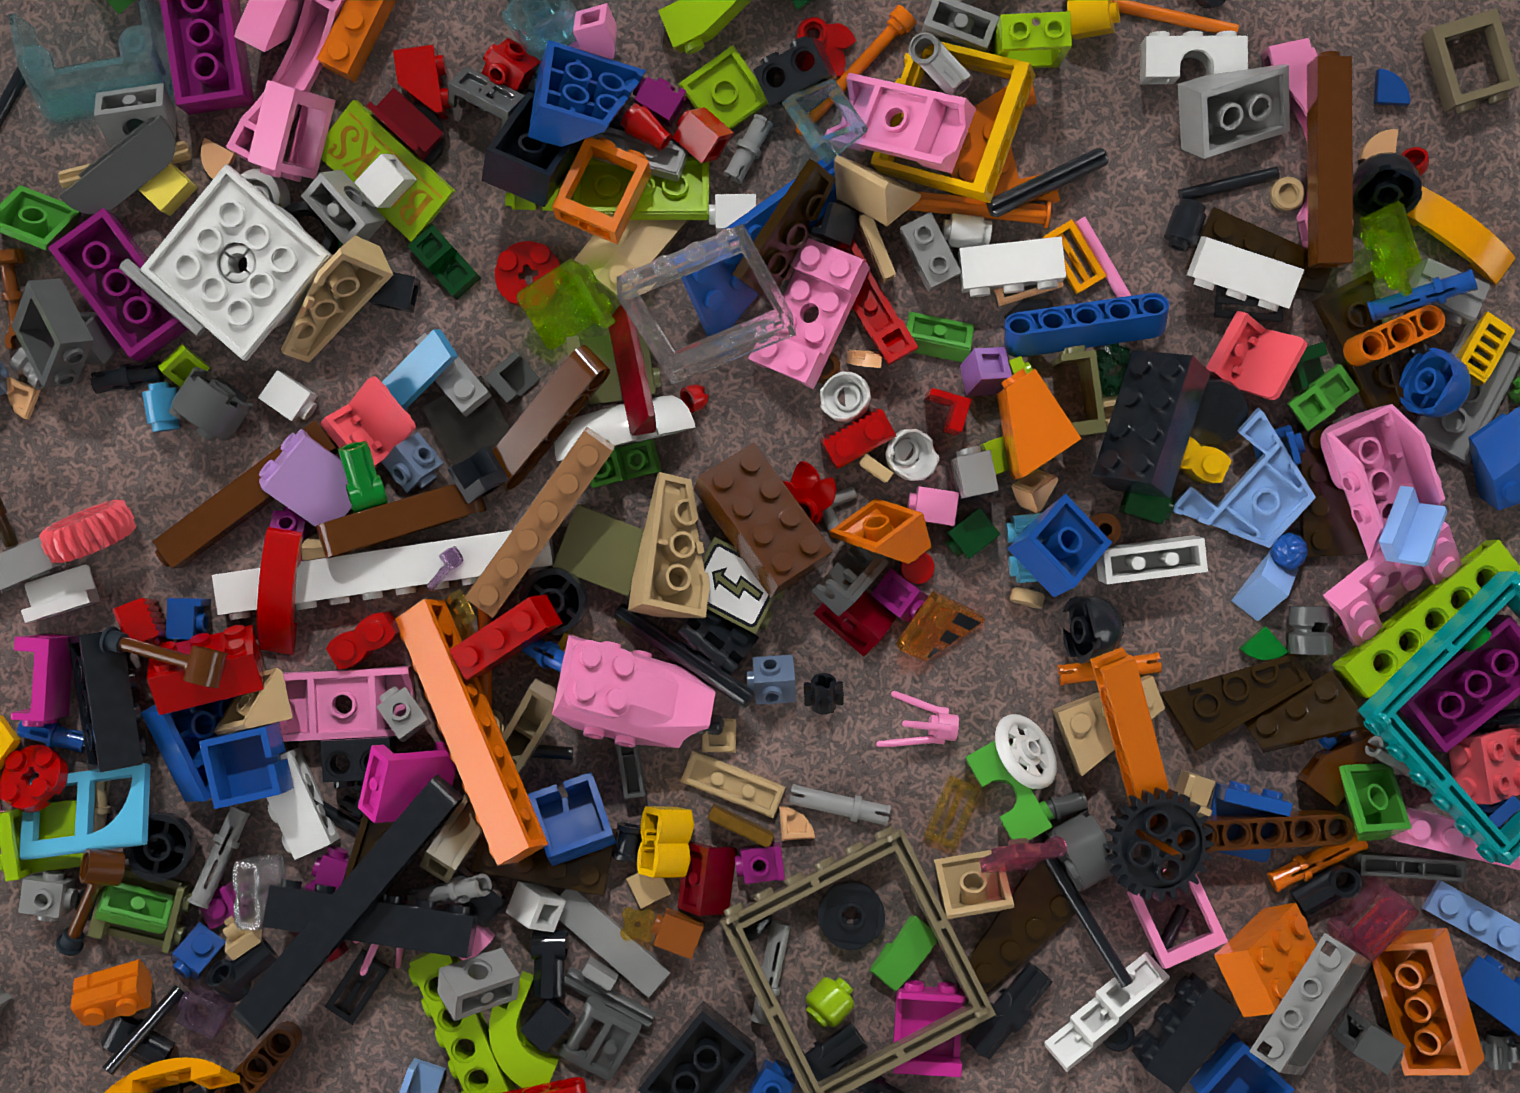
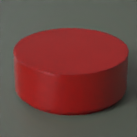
M926 552L910 564L904 562L900 564L903 577L914 584H922L932 577L935 568L933 559Z

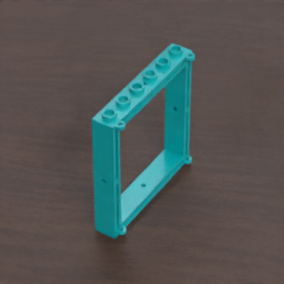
M1517 571L1498 572L1357 710L1365 719L1363 722L1365 727L1374 735L1380 736L1388 744L1386 749L1389 754L1396 760L1404 762L1411 770L1409 776L1418 785L1426 787L1433 795L1431 797L1433 803L1442 811L1448 812L1455 819L1454 826L1464 836L1471 837L1478 845L1476 848L1477 852L1490 863L1498 862L1509 866L1520 856V810L1499 830L1397 716L1396 712L1505 605L1520 619V574Z

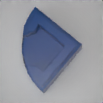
M1380 68L1376 70L1374 104L1408 106L1410 104V94L1404 81L1389 70Z

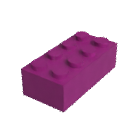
M160 0L176 106L188 115L254 105L246 44L244 41L234 37L241 19L239 0Z
M102 208L48 247L129 358L142 363L188 330L187 327L119 269L120 264L125 259H130L141 269L148 260V257L119 218L107 209Z
M1495 614L1485 624L1492 633V636L1486 643L1470 652L1461 648L1400 708V711L1430 749L1447 753L1520 695V627L1511 615Z

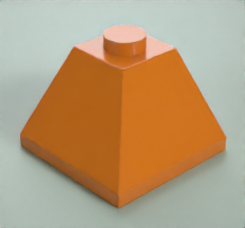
M878 498L870 501L829 531L830 536L907 564L917 560L920 555L931 548L922 512Z

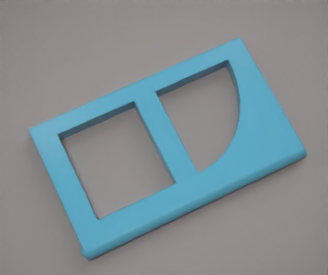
M143 763V765L105 772L82 771L68 773L65 786L77 785L75 836L39 840L40 811L33 813L22 812L20 859L31 860L84 853L87 848L109 850L146 845L148 841L151 765ZM132 777L129 795L119 814L107 826L93 833L96 782ZM31 778V779H30V781H29L30 785H31L33 779H35V778Z

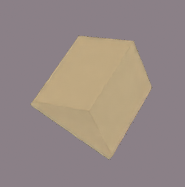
M836 155L834 170L836 197L838 200L886 226L919 201L922 194L877 170Z
M279 668L263 671L264 690L234 697L213 732L217 735H223L293 719L283 671Z
M1000 849L934 859L941 905L947 919L1014 908Z

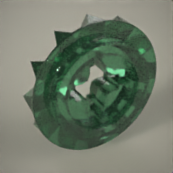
M1117 343L1104 345L1096 350L1102 395L1114 397L1119 394L1131 358L1130 348H1124ZM1113 364L1123 365V368L1117 372V375L1106 376V373L1110 372L1113 368Z

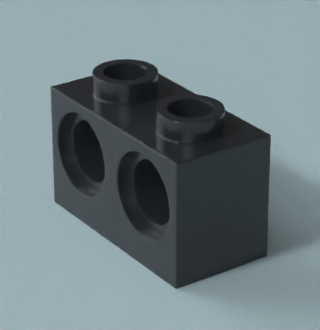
M808 36L800 37L790 44L791 49L780 55L778 52L764 57L760 61L762 65L753 69L770 107L780 109L837 78L821 41L813 37L808 38ZM809 54H813L815 59L813 67L809 71H804V58ZM783 70L785 81L780 87L776 88L774 76L778 71Z
M396 736L326 739L321 741L323 783L333 782L334 788L354 786V781L364 780L371 746L385 745L396 754ZM338 754L348 757L350 761L348 771H341L336 766Z

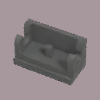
M467 66L448 84V104L456 108L457 99L463 103L467 101L479 107L480 110L501 118V128L525 96L503 84H494L489 77Z
M851 547L812 592L839 617L855 603L889 564L885 558L882 559L875 552L857 547L866 556L867 559H865Z

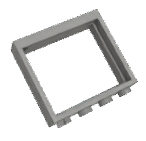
M1324 933L1249 1052L1279 1073L1302 1075L1372 966V961L1341 941ZM1326 943L1335 947L1330 957L1322 952ZM1265 1041L1272 1046V1049L1260 1046Z

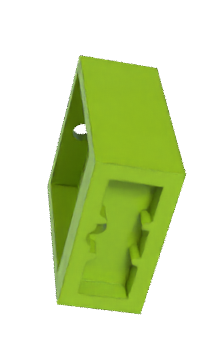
M1070 11L1001 14L991 37V54L1028 62L1032 68L1059 67L1072 47ZM1033 19L1039 20L1038 26L1032 24Z

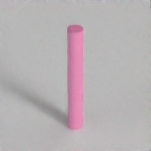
M1083 217L1076 221L1075 225L1104 271L1105 278L1116 297L1132 296L1087 218Z

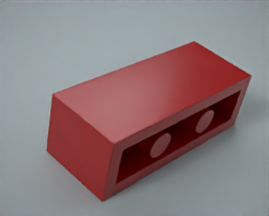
M546 594L533 596L507 611L449 651L464 678L468 680L487 674L563 623Z

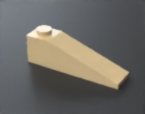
M629 220L618 245L594 235L572 263L623 302L631 297L689 220Z
M353 236L317 272L281 348L283 354L309 363L393 276L392 270L379 245L358 236Z
M662 472L657 474L633 573L628 611L656 617H706L710 581L708 573H705L702 558L704 548L703 542L699 541L696 524L698 514L691 479Z

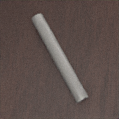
M125 259L120 264L119 269L192 333L199 337L205 332L206 328L142 273L140 268L130 259Z

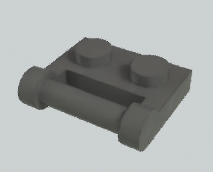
M589 996L583 1005L584 1012L569 1039L564 1040L561 1044L559 1054L567 1061L611 1082L639 1034L642 1024L606 1006L600 998ZM597 1019L604 1024L588 1052L580 1048V1045L594 1020Z

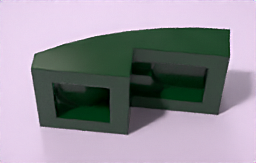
M433 224L407 245L456 300L481 279Z

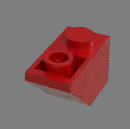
M433 44L393 50L397 82L401 89L422 106L432 111L441 120L448 119L445 109L452 108L448 104L449 88L440 89V86H443L442 76L447 75L444 55H439Z

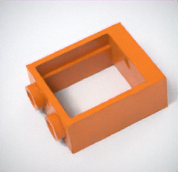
M588 137L584 139L552 205L555 218L618 245L651 176L649 161L638 151L628 150L627 152L617 148L607 138L598 137L596 139ZM592 155L634 172L613 217L571 200Z

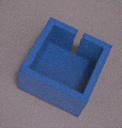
M279 722L199 741L214 809L276 796L294 789L288 759L281 760L280 754L286 752Z
M592 772L563 782L568 797L562 798L556 784L527 794L547 839L548 845L544 849L552 867L617 844Z
M1235 1033L1224 1042L1189 1081L1197 1093H1292L1295 1090L1271 1066L1249 1052L1251 1048Z

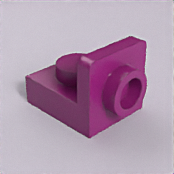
M891 568L871 594L872 597L899 618L910 624L914 619L917 620L924 614L927 609V602L930 600V596L919 590Z
M232 881L216 889L208 909L199 907L211 930L223 924L224 920L231 915L235 919L248 911L246 905L249 903V899L242 886L237 887L235 881Z

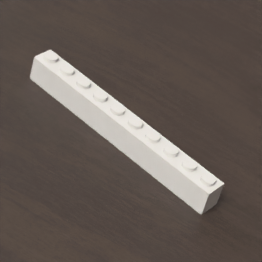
M512 530L342 555L329 559L322 558L302 561L297 568L296 610L317 607L316 601L329 599L330 605L349 603V596L362 594L363 600L382 598V591L395 589L396 595L416 593V586L428 584L429 590L449 588V581L462 579V585L474 584ZM552 536L528 568L529 576L554 564L555 554ZM260 568L212 575L218 615L229 614L230 620L251 617L250 610H257Z

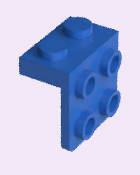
M1230 780L1229 785L1216 783L1210 807L1213 810L1211 815L1272 812L1289 817L1291 815L1293 803L1283 799L1282 792L1263 788L1262 793L1251 791V785ZM1269 822L1262 826L1260 832L1262 838L1271 835L1273 832L1272 823ZM1238 824L1228 828L1226 834L1228 840L1235 839L1238 836L1240 830ZM1271 848L1216 852L1258 862H1266L1270 857Z

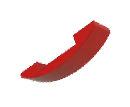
M853 239L851 246L838 244L833 247L864 259L867 263ZM869 270L852 309L888 365H891L919 348Z
M268 527L266 530L257 599V633L260 650L294 655L297 623H294L297 568L301 563L303 532Z

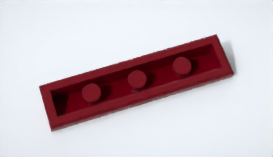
M628 299L624 300L608 320V328L630 434L637 436L654 433L657 427L632 303Z

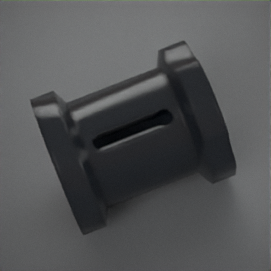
M619 822L616 828L619 830L617 849L613 851L612 856L621 861L637 862L638 849L642 840L641 825Z

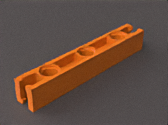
M1122 647L1090 659L1129 805L1131 806L1129 799L1131 795L1142 800V790H1147L1153 795L1155 788L1158 787L1165 790L1166 793L1169 785L1136 659L1132 655H1127L1126 650ZM1157 814L1151 818L1150 828L1156 824ZM1136 829L1137 835L1140 838L1157 846L1159 849L1172 856L1180 853L1140 829ZM1181 833L1177 838L1178 844L1183 840Z

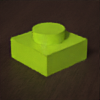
M183 343L158 366L160 371L180 388L194 367L207 371L210 369L199 356Z

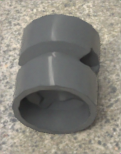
M1289 606V625L1294 628V631L1288 636V653L1306 655L1334 654V635L1329 632V628L1334 626V609L1330 606Z

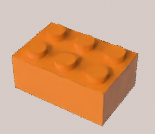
M1297 903L1267 907L1261 910L1233 936L1214 957L1243 1018L1273 1014L1317 945Z

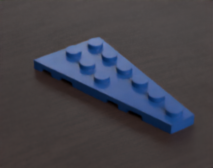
M832 151L817 163L835 178L834 160L836 155L839 154ZM795 179L675 264L704 331L711 343L716 346L758 295L757 292L732 275V273ZM835 182L818 219L811 220L809 226H815L825 214L828 203L834 202L837 199Z

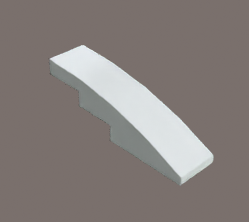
M1145 952L1126 967L1133 980L1130 985L1121 988L1114 977L1096 991L1095 998L1070 1017L1068 1024L1044 1042L1047 1050L1066 1072L1122 1026L1170 979V976L1148 952Z

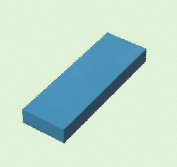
M433 329L382 383L389 389L401 407L406 410L458 355L442 330Z

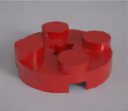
M522 241L511 245L498 256L495 267V282L500 294L511 304L523 309H536L548 304L557 294L562 283V268L556 255L546 245L534 241ZM530 266L532 271L537 270L538 276L533 277L532 284H527L525 279L518 278L519 274L524 272V267Z
M42 744L31 745L21 751L11 752L6 757V767L0 779V799L25 813H33L45 809L50 805L47 801L55 793L60 795L66 785L68 765L65 759L61 758L55 750ZM34 773H38V778L33 779L30 785V778Z

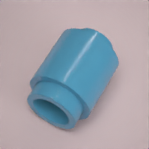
M169 382L149 384V391L142 392L147 424L151 425L152 432L180 429L179 419L175 418L168 411L172 406L171 401L177 394V388H170Z

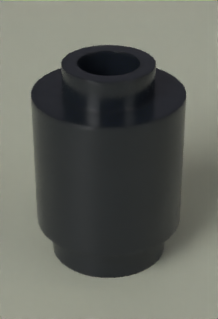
M1184 198L1180 199L1179 205L1174 206L1164 234V239L1169 241L1168 246L1170 248L1186 252L1188 248L1196 247L1207 217L1204 213L1206 209L1204 204Z

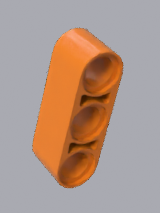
M1426 305L1362 332L1346 341L1343 348L1344 357L1347 362L1354 366H1362L1384 358L1438 334L1445 326L1444 313L1437 306ZM1420 318L1424 321L1425 328L1422 327ZM1391 331H1394L1396 334V341L1393 339ZM1363 343H1365L1368 348V354L1365 353V351L1363 350Z

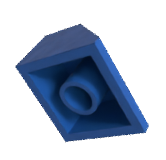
M1064 494L1032 521L1007 549L1053 597H1056L1075 588L1112 542Z

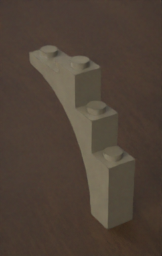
M536 678L528 688L518 709L502 734L519 775L554 720L552 711L557 690ZM466 793L462 802L453 811L426 851L419 865L447 884L483 833L482 827L476 820L473 805Z

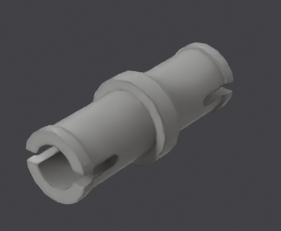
M755 114L743 139H738L735 145L737 150L728 167L723 172L726 177L731 175V181L742 184L754 159H759L762 153L760 148L773 127L771 121L765 123L767 118Z

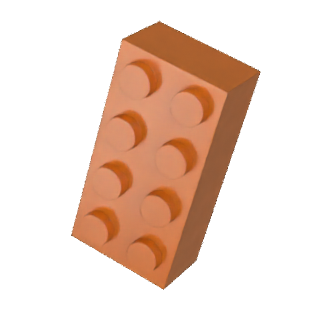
M1448 928L1381 933L1367 947L1392 1034L1406 1046L1401 1060L1404 1076L1471 1075L1485 1058Z

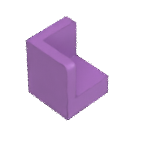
M1005 347L974 348L960 365L966 396L997 394L1003 388L1001 382L1012 376Z

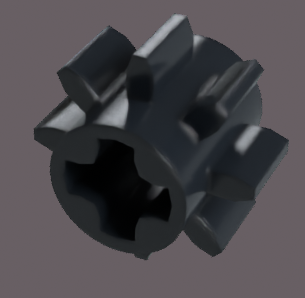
M819 673L814 675L811 683L804 682V705L811 706L815 713L821 715L834 713L836 705L844 704L843 682H836V678L833 675Z

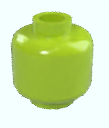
M823 977L806 996L805 1002L808 1007L805 1011L822 1028L825 1029L827 1025L833 1028L837 1027L855 1007L854 1000L850 996L854 990L840 977L835 981L829 977Z

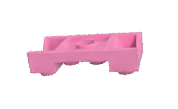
M848 73L846 80L849 101L840 124L827 129L825 136L837 146L865 152L866 149L917 161L923 167L948 173L953 172L976 108L967 98ZM898 113H904L901 124L891 127L890 122L893 116Z
M808 238L804 249L799 248L791 265L795 267L794 274L767 330L762 328L748 359L762 368H769L814 389L870 270V266L864 259ZM811 307H817L819 309L817 319L811 323H806L804 321L806 310Z
M1446 522L1443 523L1427 566L1386 561L1382 550H1380L1323 595L1324 599L1342 620L1343 625L1338 628L1339 632L1355 647L1373 638L1378 630L1383 627L1379 615L1391 609L1395 602L1409 591L1415 590L1423 580L1427 578L1436 585L1444 578L1453 575L1458 567L1462 565L1450 526Z
M413 666L283 672L293 719L280 721L279 723L283 741L396 736L377 706L382 703L380 696L395 686L399 690L406 687L415 699ZM339 695H346L352 701V709L347 714L339 712L335 706V701ZM403 704L396 706L394 710L395 715L398 717L403 716L407 710L406 706Z

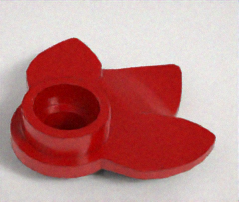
M818 17L804 19L797 28V39L807 36V32L811 29L817 30L820 34L817 40L821 41L836 76L841 77L844 74L846 65L843 49L852 46L856 42L853 33L848 27L840 23L827 24ZM809 54L804 58V71H809L813 67L815 62L813 54Z
M800 461L794 469L791 482L783 481L806 513V505L810 508L811 515L807 514L812 523L814 525L820 523L823 518V510L832 506L836 497L834 479L828 477L820 480L817 470L806 461Z

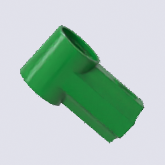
M367 441L353 442L339 448V456L348 483L345 484L353 512L357 513L387 504L386 492L380 476L376 474Z

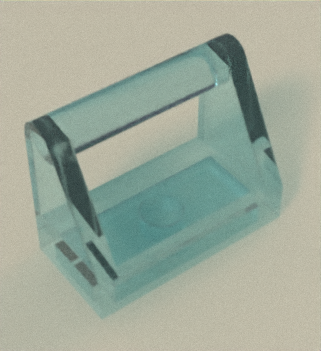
M834 79L794 93L782 102V105L812 150L826 164L863 136L868 130V127ZM828 97H831L850 126L824 136L809 113Z

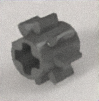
M1489 1030L1486 1032L1484 1041L1480 1040L1485 1058L1484 1061L1488 1063L1489 1068L1494 1070H1512L1515 1068V1063H1518V1060H1520V1042H1517V1039H1513L1512 1032Z

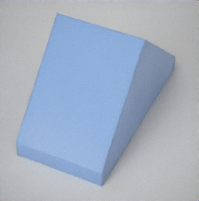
M1270 550L1231 601L1256 621H1259L1289 596L1299 568L1284 569L1274 562Z

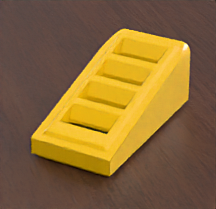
M1488 311L1481 317L1456 355L1467 366L1471 377V384L1474 386L1486 383L1515 332V329ZM1489 324L1502 332L1500 338L1486 330ZM1484 336L1495 344L1494 347L1491 348L1480 340L1481 337ZM1476 347L1488 354L1486 359L1474 351ZM1470 357L1481 364L1479 369L1468 362Z

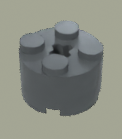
M194 367L171 401L172 406L168 411L175 418L183 422L188 420L198 427L196 432L209 441L214 442L217 437L224 441L230 440L253 407V403H245L248 397L223 378L217 376L216 379H209L205 377L208 373L207 370Z
M1088 810L1051 829V832L1047 833L1057 858L1061 864H1065L1069 872L1068 875L1077 891L1086 890L1113 875L1109 870L1115 864L1105 860V857L1111 852L1110 849L1103 846V843L1108 840L1094 817L1089 815Z

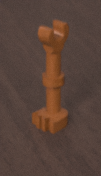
M15 248L0 250V268L4 287L1 297L2 302H6L10 323L4 342L6 348L10 350L15 349V338L17 336L12 328V323L23 292L18 289L15 265L26 263L24 249Z

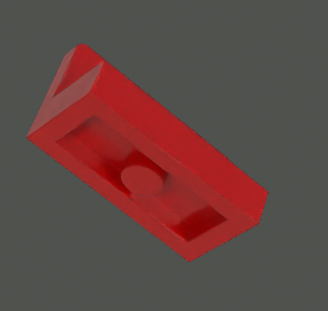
M931 388L926 392L924 400L949 407L942 433L953 436L960 434L963 431L972 399L936 388Z

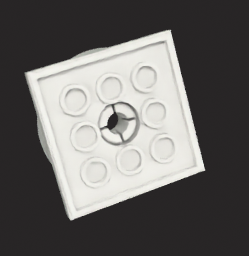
M225 164L141 267L140 271L242 360L247 361L273 329L286 323L300 310L317 272L333 255L304 231L303 227L289 212L272 203L230 165ZM243 257L247 259L246 269L249 272L243 271L241 273L239 271L238 264Z

